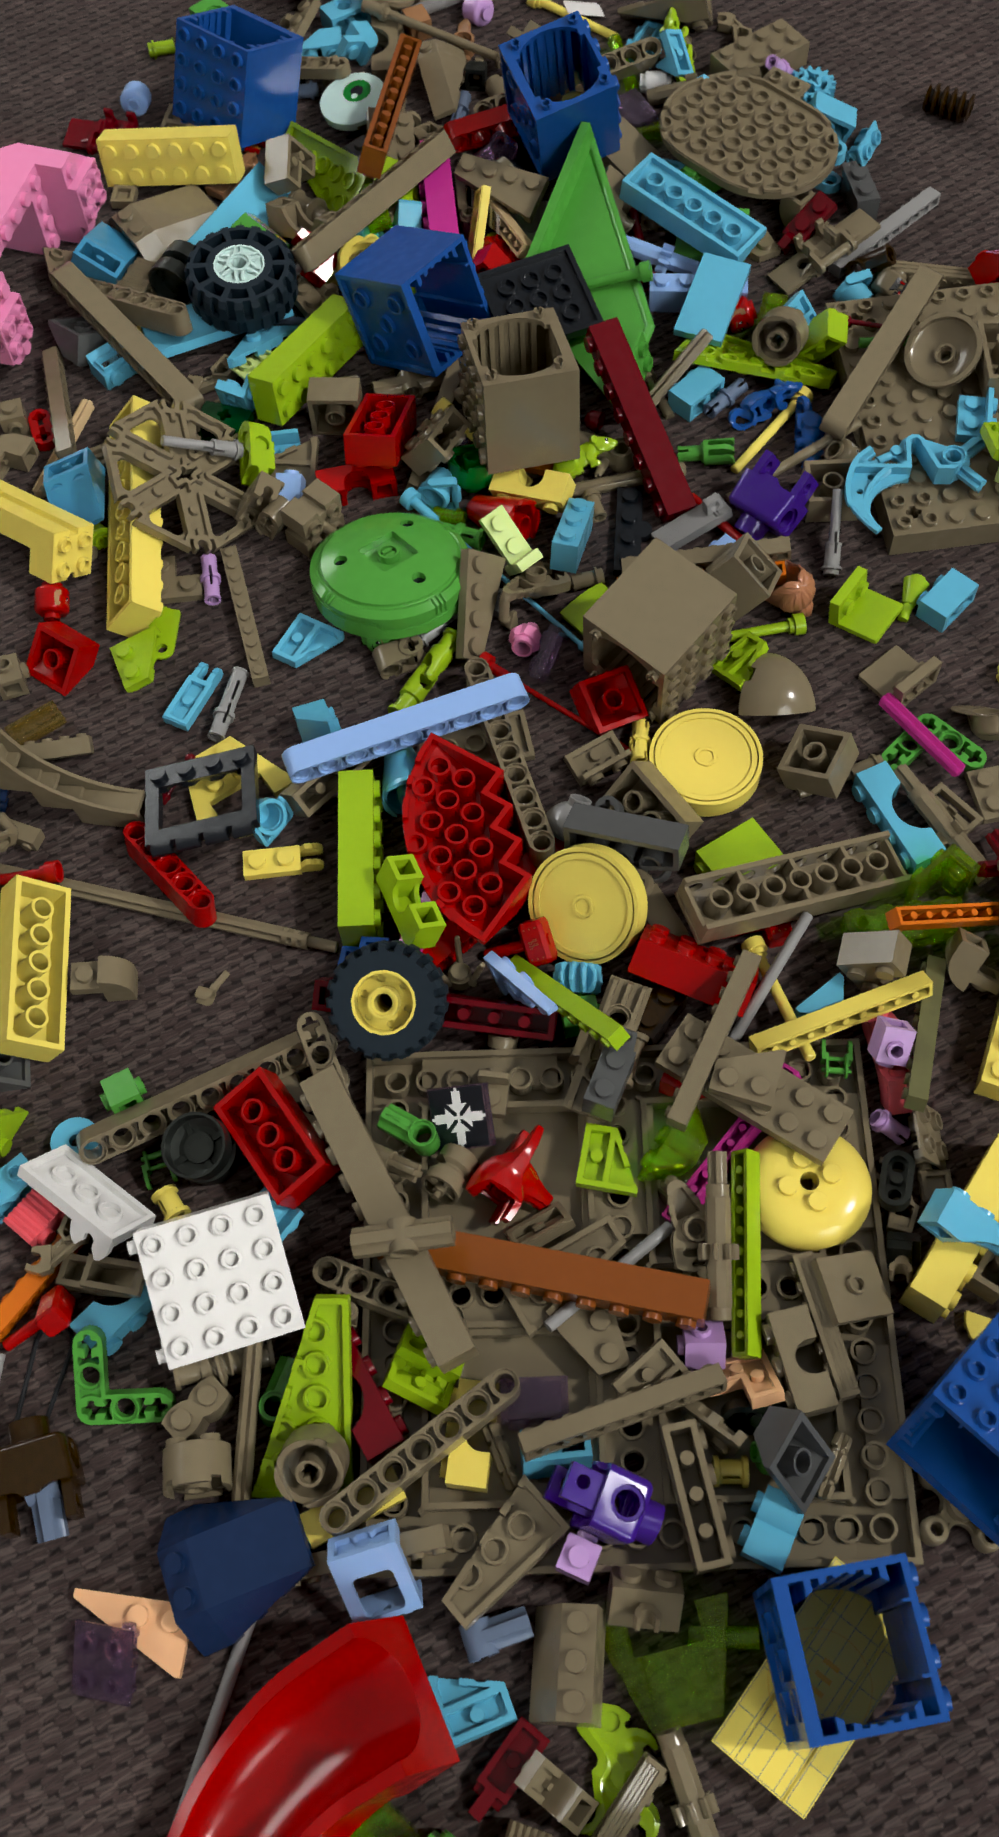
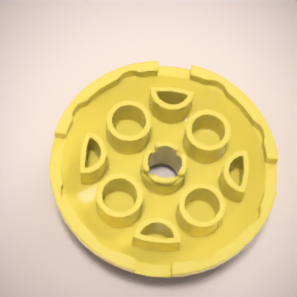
M770 1135L765 1137L753 1149L760 1152V1230L770 1239L787 1248L806 1252L812 1250V1252L820 1249L841 1245L860 1229L869 1213L872 1202L871 1177L861 1155L841 1136L822 1166H819ZM812 1179L816 1189L807 1190L802 1187L800 1181Z

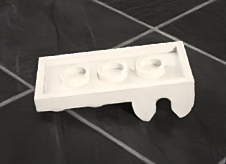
M66 1144L19 1166L17 1176L71 1219L70 1236L74 1244L86 1239L88 1233L92 1236L93 1245L91 1249L93 1259L96 1261L107 1257L114 1246L132 1237V1233L141 1227L154 1223L156 1215L96 1167L84 1163L79 1154Z

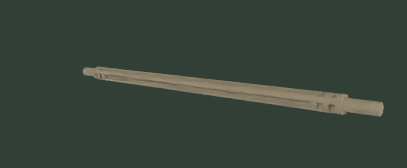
M0 863V874L28 870ZM63 878L61 883H55L56 885L71 888V897L192 924L171 901ZM216 912V922L208 927L308 950V947L336 953L339 945L337 941L314 937L310 932Z

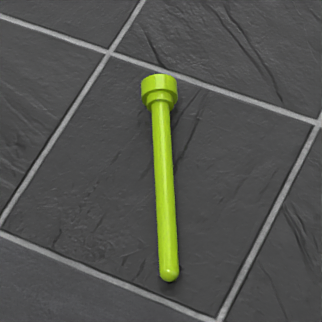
M804 613L792 614L790 618H786V621L733 630L731 631L733 637L730 642L738 641L749 631L758 637L788 632V634L794 633V636L806 634L807 625Z

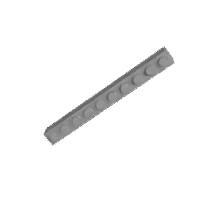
M931 186L922 190L919 195L913 197L888 218L880 222L881 229L860 243L858 248L849 256L845 254L831 264L828 272L840 279L845 275L844 270L847 263L860 254H865L885 245L937 206L941 193Z

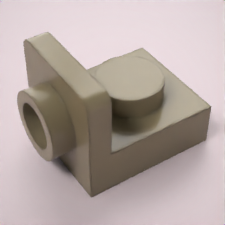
M493 1067L486 1070H478V1085L482 1087L486 1117L505 1119L510 1088L509 1073Z

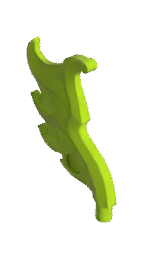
M602 1703L601 1729L576 1727L579 1734L597 1756V1764L591 1772L594 1799L600 1804L596 1808L594 1819L590 1823H586L580 1832L583 1835L592 1836L644 1753L643 1747L649 1745L654 1751L658 1750L656 1740L649 1732L641 1728L625 1727V1722L630 1720L631 1715L617 1705ZM651 1803L648 1808H643L640 1813L641 1819L638 1823L646 1831V1837H656L660 1828L658 1810Z

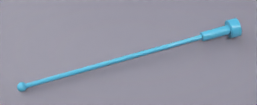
M409 487L403 492L399 503L408 511L415 509L423 516L440 521V517L420 501L421 494L415 488ZM465 542L468 548L473 549ZM502 574L501 580L505 584L510 582V580ZM530 597L523 598L578 645V649L583 652V641L579 640Z

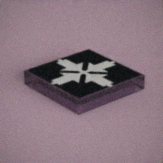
M487 1082L427 1089L431 1122L434 1124L440 1138V1147L437 1152H440L443 1146L448 1143L458 1144L466 1149L496 1145Z

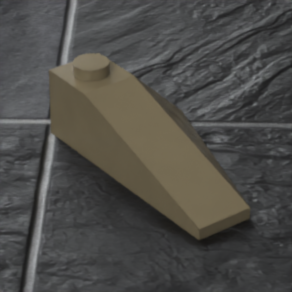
M438 39L423 41L417 61L436 121L457 111L461 95L459 89L460 85L464 83L463 73L467 60L462 48Z

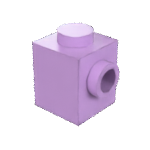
M878 1015L867 1050L880 1066L886 1068H893L894 1065L906 1067L917 1032L908 1021Z
M705 1321L704 1328L696 1327L695 1330L683 1329L682 1335H676L677 1356H683L684 1365L688 1370L701 1369L706 1364L713 1365L718 1362L721 1368L725 1369L726 1338L723 1321Z
M578 1530L577 1535L569 1532L556 1564V1571L588 1586L603 1548L597 1545L598 1538L582 1530Z

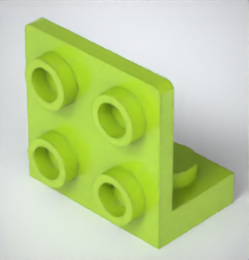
M857 566L830 601L828 623L873 644H877L903 610V604L868 589V570Z

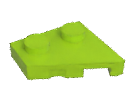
M156 625L110 648L124 689L128 693L137 691L154 680V664L158 651L155 649L156 638L160 637L161 634Z
M750 631L730 647V652L723 661L717 660L712 665L714 667L712 672L740 692L744 681H750L753 676L752 664L769 650L766 641Z
M586 1122L575 1187L637 1198L638 1188L634 1182L630 1163L624 1151L618 1128Z

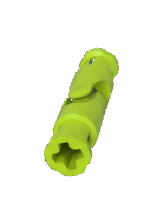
M446 627L443 630V636L440 641L430 648L421 665L417 667L400 690V696L396 702L390 704L387 708L388 713L423 702L438 680L440 673L446 670L453 660V654L456 651L457 630L451 627ZM421 683L427 684L425 688L422 687Z

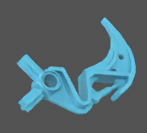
M912 434L903 439L899 445L892 446L889 452L875 457L874 449L869 445L855 456L849 466L844 486L846 505L850 507L855 516L868 529L877 535L882 531V527L871 515V503L876 495L884 489L895 484H908L912 470L911 454H915L933 484H951L959 479L975 492H980L982 487L986 485L987 480L970 468L969 465L970 459L983 450L985 444L982 443V438L978 436L971 438L961 447L958 445L945 446L926 440L919 434ZM891 460L897 462L898 464H890L885 462Z

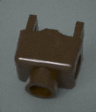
M45 1415L26 1417L10 1423L7 1426L10 1444L0 1447V1535L9 1539L20 1537L16 1504L25 1502L26 1496L40 1493L47 1485L61 1480L66 1517L74 1521L85 1518L80 1486L86 1484L77 1442L61 1431L51 1433L49 1418Z

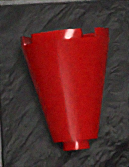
M476 495L469 500L466 507L469 520L483 528L478 521L498 506L503 505L525 540L529 537L534 539L540 523V510L536 509L534 505L537 503L528 498Z

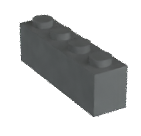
M574 802L563 825L564 849L582 843H595L616 850L628 859L633 866H640L642 870L679 871L689 847V825Z

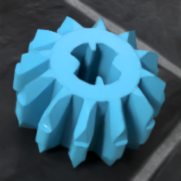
M559 962L555 965L553 979L575 994L597 995L601 993V985H603L602 967L598 964L586 962Z

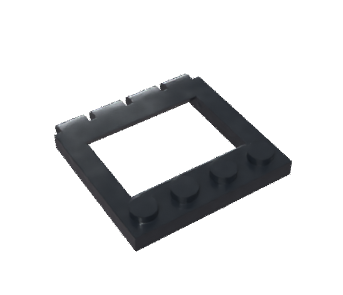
M254 745L145 770V847L153 858L173 854L174 847H176L178 852L202 847L203 840L206 846L229 841L230 834H233L234 839L255 835V828L261 827L257 751ZM228 773L241 774L242 810L163 828L164 792H168L177 785L184 788L194 786L202 779L215 781L223 779Z

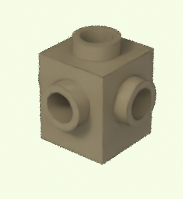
M16 652L0 656V695L3 701L29 694L30 691L26 678L30 677V672L26 662H20Z

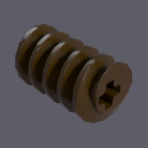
M940 82L935 88H932L931 84L926 92L922 110L927 112L931 108L932 115L939 111L941 118L948 114L950 121L956 117L957 123H961L964 119L966 123L973 110L976 94H973L968 100L966 99L967 91H964L959 97L958 88L950 94L949 85L946 86L944 91H941Z

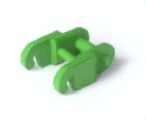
M821 1039L820 1065H824V1067H821L824 1077L827 1078L829 1074H843L844 1079H847L848 1074L852 1073V1069H848V1066H851L853 1061L852 1041H847L848 1050L844 1057L829 1056V1053L826 1052V1039ZM829 1061L843 1062V1068L829 1067Z
M161 1150L150 1154L143 1151V1157H141V1162L145 1161L141 1168L148 1190L153 1189L150 1183L152 1171L167 1167L164 1162L154 1166L150 1165V1160L162 1157ZM171 1172L173 1181H178L177 1175Z

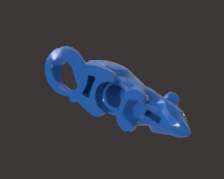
M775 379V386L766 390L755 391L745 396L741 401L740 408H734L729 412V424L734 429L742 431L750 428L752 425L755 426L757 422L771 418V412L775 408L785 410L788 407V403L783 401L790 399L802 388L803 383L783 382L780 379ZM736 417L745 418L749 422L738 424L736 423Z
M804 395L799 396L796 401L794 454L823 438L825 432L819 430L823 418L812 410L810 399ZM824 449L806 460H822L821 456L824 454Z

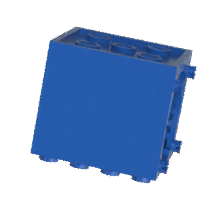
M236 5L177 18L173 115L181 118V123H191L195 126L236 125L241 151H244L245 147L286 134L291 121L296 123L304 37Z
M578 10L498 45L507 112L539 175L548 177L549 181L559 177L581 121L590 122L601 158L620 150L622 132L619 123L622 121L618 111V107L621 106L617 91L620 90L619 81L616 75L610 73L608 59L606 56L602 57L597 38H592L589 23L586 19H582ZM579 84L584 89L583 94L573 99L560 102H551V99H549V97H555L558 93L561 95L566 94L565 90H569V92L576 91L575 86Z
M395 225L334 274L372 364L437 377L463 355L462 351H459L457 335L461 334L460 323L467 322L470 318L471 321H473L472 318L478 320L492 318L484 295V289L480 284L476 266L472 261L468 243L463 234ZM411 287H415L416 293L414 295Z
M999 1312L955 1359L886 1443L889 1448L998 1546Z
M906 1553L770 1578L752 1593L788 1751L811 1749L951 1721L949 1712L953 1710L951 1696L948 1688L941 1686L937 1669L941 1668L940 1655L934 1643L930 1644L926 1627L930 1626L929 1614L924 1602L919 1603L915 1586L919 1585L918 1573L914 1563L908 1562ZM827 1589L847 1590L869 1600L872 1603L874 1615H882L899 1680L892 1682L895 1697L891 1705L878 1718L864 1725L861 1723L845 1724L843 1719L836 1716L819 1719L793 1609L795 1604L805 1599L810 1593Z

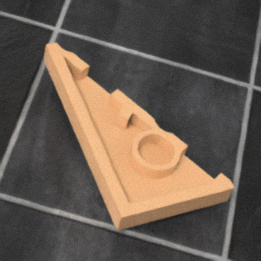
M75 1588L73 1597L172 1677L182 1678L189 1638L177 1626L169 1601Z

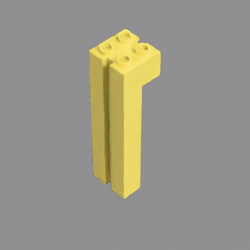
M0 480V533L30 548L29 573L50 584L67 580L71 573H73L72 577L74 578L91 574L94 524Z

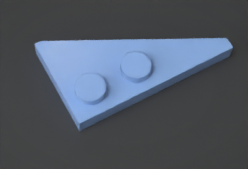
M493 950L483 957L499 990L505 996L509 993L514 1000L520 1001L530 1008L538 1006L537 1009L544 1015L550 1016L558 1010L557 1004L534 986V982L524 971L520 973L516 971V967L506 956L501 958Z

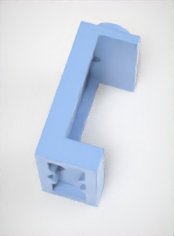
M395 1518L328 1539L327 1564L353 1623L399 1616L423 1608L422 1582L420 1579L415 1581L400 1546V1529ZM384 1570L393 1572L398 1583L397 1587L359 1598L353 1585L354 1580Z

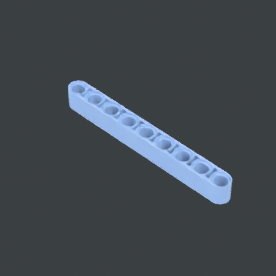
M509 673L291 746L282 753V760L291 782L300 784L425 742L430 733L440 737L519 710L529 703L530 698L519 674Z

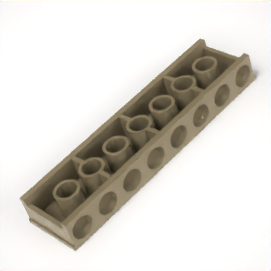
M887 830L685 877L674 894L699 945L799 919L803 911L815 916L896 896L906 892L914 877L912 874L907 875L888 839L891 834ZM721 877H725L720 881L714 882ZM699 883L696 886L689 888V886Z

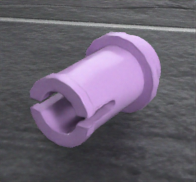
M877 1109L871 1114L869 1123L872 1130L876 1133L882 1132L897 1145L905 1142L899 1135H902L905 1139L909 1138L910 1129L895 1120L887 1109Z

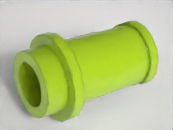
M173 38L157 42L151 40V43H147L150 58L155 57L157 59V56L175 54Z

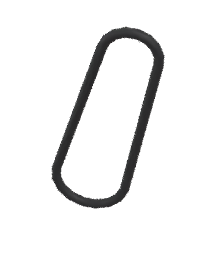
M69 1327L64 1330L69 1334L70 1348L45 1415L49 1419L73 1354L72 1342L74 1333ZM42 1330L38 1332L33 1343L14 1421L19 1420L38 1343L44 1334Z

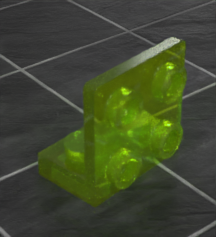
M954 843L946 850L941 848L931 858L930 865L926 868L921 866L910 877L912 883L904 892L906 898L903 905L911 906L938 881L942 882L943 888L949 894H955L962 899L969 893L981 866Z

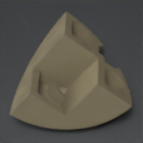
M765 653L752 664L753 676L750 681H744L738 715L775 716L816 711L812 687L802 670L791 660L775 653Z

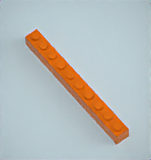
M999 902L901 906L886 912L885 916L889 930L899 929L900 931L994 926L999 925Z
M59 1233L57 1234L56 1239L52 1243V1245H54L61 1239ZM83 1245L76 1249L73 1254H77ZM41 1257L37 1261L33 1262L31 1265H37L40 1262ZM62 1262L54 1268V1273L44 1277L26 1273L24 1277L17 1280L13 1290L2 1298L0 1304V1343L58 1276Z

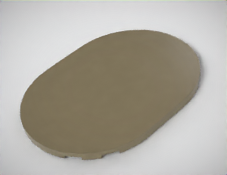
M717 73L716 77L704 79L702 76L693 79L677 88L667 98L660 116L659 130L661 139L667 150L677 160L718 186L735 194L750 198L781 199L796 196L813 189L822 183L832 172L839 148L838 136L831 127L832 123L822 112L778 85L753 75H749V78L735 76V73Z

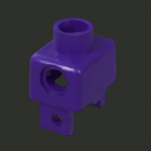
M767 449L752 470L749 468L744 470L729 496L730 503L741 513L733 527L742 535L748 532L755 541L762 539L768 531L778 537L790 536L807 514L808 510L805 505L819 486L815 478L810 473L804 471L791 492L781 487L779 480L772 476L781 462Z
M571 1461L569 1469L557 1464L554 1467L543 1499L573 1512L569 1523L571 1528L585 1531L607 1544H631L636 1540L646 1546H650L655 1541L665 1516V1506L650 1499L653 1493L652 1483L611 1462L593 1461L592 1467L588 1468L578 1462ZM565 1477V1480L561 1488L560 1482ZM615 1497L619 1504L618 1511L615 1508Z

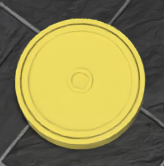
M698 708L676 714L659 727L651 741L649 761L654 764L699 816L711 817L732 812L751 798L759 784L763 766V751L755 732L737 716L718 709Z
M577 844L549 856L536 870L528 894L530 918L535 919L544 916L548 920L558 957L568 962L602 964L614 959L627 951L638 940L647 919V894L639 873L622 854L600 844Z

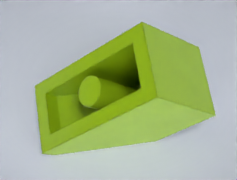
M827 308L812 318L808 326V340L797 357L816 363L846 345L848 315L838 312L836 309Z

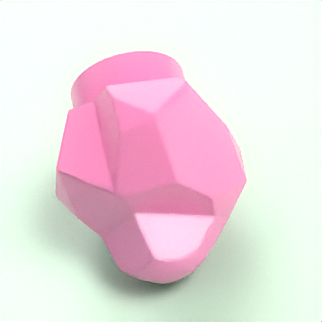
M523 623L511 629L509 642L512 644L511 648L514 654L519 657H528L532 652L539 651L542 635L536 623Z

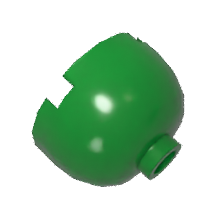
M474 444L461 445L452 449L455 453L447 461V468L452 477L457 478V485L469 493H477L488 487L493 474L488 475L486 466L480 464L478 449H475Z

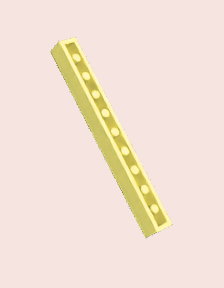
M923 970L762 1032L755 1033L749 1036V1049L756 1053L775 1050L790 1051L876 1018L878 1015H884L933 996V981Z

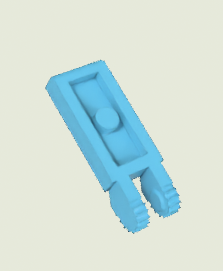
M204 662L199 663L193 673L189 674L162 717L164 722L188 732L222 679V669L214 668L205 681L203 678L208 672L209 665Z

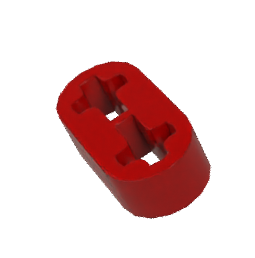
M46 409L33 410L28 416L32 438H34L37 448L41 451H49L55 447L53 443L54 435L51 431V428H53L50 422L51 416ZM42 419L43 425L39 426L38 420ZM44 434L47 435V440L43 441L42 437Z

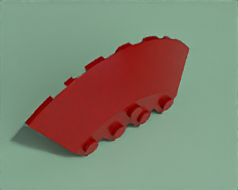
M430 733L415 758V764L406 782L405 797L402 804L403 833L408 854L414 855L424 876L421 886L431 901H435L445 917L460 930L482 945H485L518 913L528 899L529 889L532 884V874L517 867V864L523 857V839L508 831L513 824V804L499 797L504 790V770Z

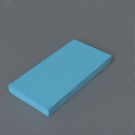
M704 252L675 324L673 335L693 340L699 331L704 328L713 336L709 345L721 348L749 276L751 264Z

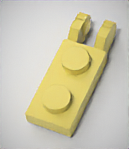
M317 842L304 843L301 846L294 845L242 851L245 881L301 875L302 872L324 869V861L318 858L305 859L301 862V857L323 853V845Z

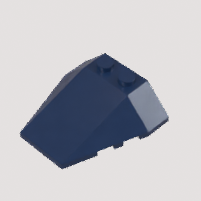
M284 1497L194 1504L166 1518L157 1550L175 1622L204 1657H208L238 1643L245 1636L244 1633L257 1620H261L268 1613V1609L280 1597H284L315 1566L296 1502L294 1500L290 1502Z

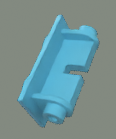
M876 120L873 121L869 128L861 129L854 141V145L846 153V162L856 161L862 167L871 159L873 152L881 142V132L878 130Z

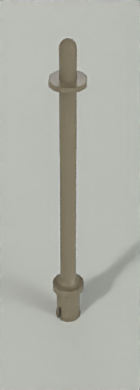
M374 0L362 1L361 12L378 17V20L381 22L389 19L496 61V68L501 69L500 56L497 51L391 10L388 3L383 2L381 4Z

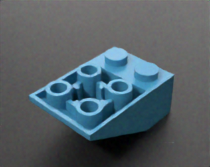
M101 221L82 238L72 254L71 262L86 277L116 285L127 273L129 265L134 263V260L140 254L124 234Z
M88 447L44 466L43 484L49 503L94 525L104 520L105 467Z

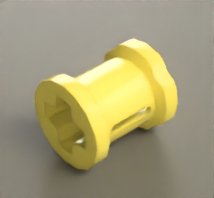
M175 1184L165 1185L151 1196L153 1203L159 1206L164 1215L163 1221L191 1213L189 1206L184 1205L177 1194L178 1188Z
M712 1455V1465L717 1484L713 1485V1488H719L720 1484H741L743 1488H748V1456H741L740 1459H719L718 1455Z

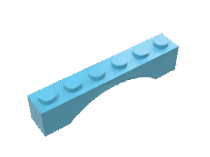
M961 1188L935 1189L918 1223L941 1242L973 1243L999 1256V1223L994 1220L995 1216L993 1213L985 1208L978 1207L970 1200V1195Z

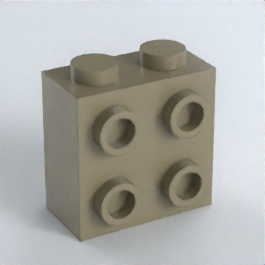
M453 405L444 411L439 409L431 417L430 421L427 418L418 426V435L411 437L404 447L407 450L401 459L418 476L426 471L433 472L441 462L445 464L451 459L455 453L452 449L454 446L457 447L466 438L467 435L464 432L470 423Z

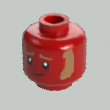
M740 296L729 325L732 333H738L753 327L757 314L752 299L748 300L745 296Z
M46 581L42 582L41 586L35 590L36 614L44 617L46 622L60 621V617L67 616L70 613L69 590L63 587V584L60 582L54 584Z

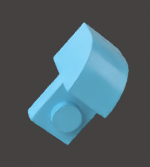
M351 21L335 55L346 57L348 60H357L360 66L366 65L378 43L377 34L369 22Z

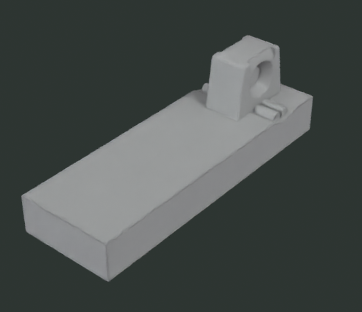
M714 492L709 497L703 499L700 505L652 532V539L657 537L674 550L679 549L733 517L732 509L719 493Z

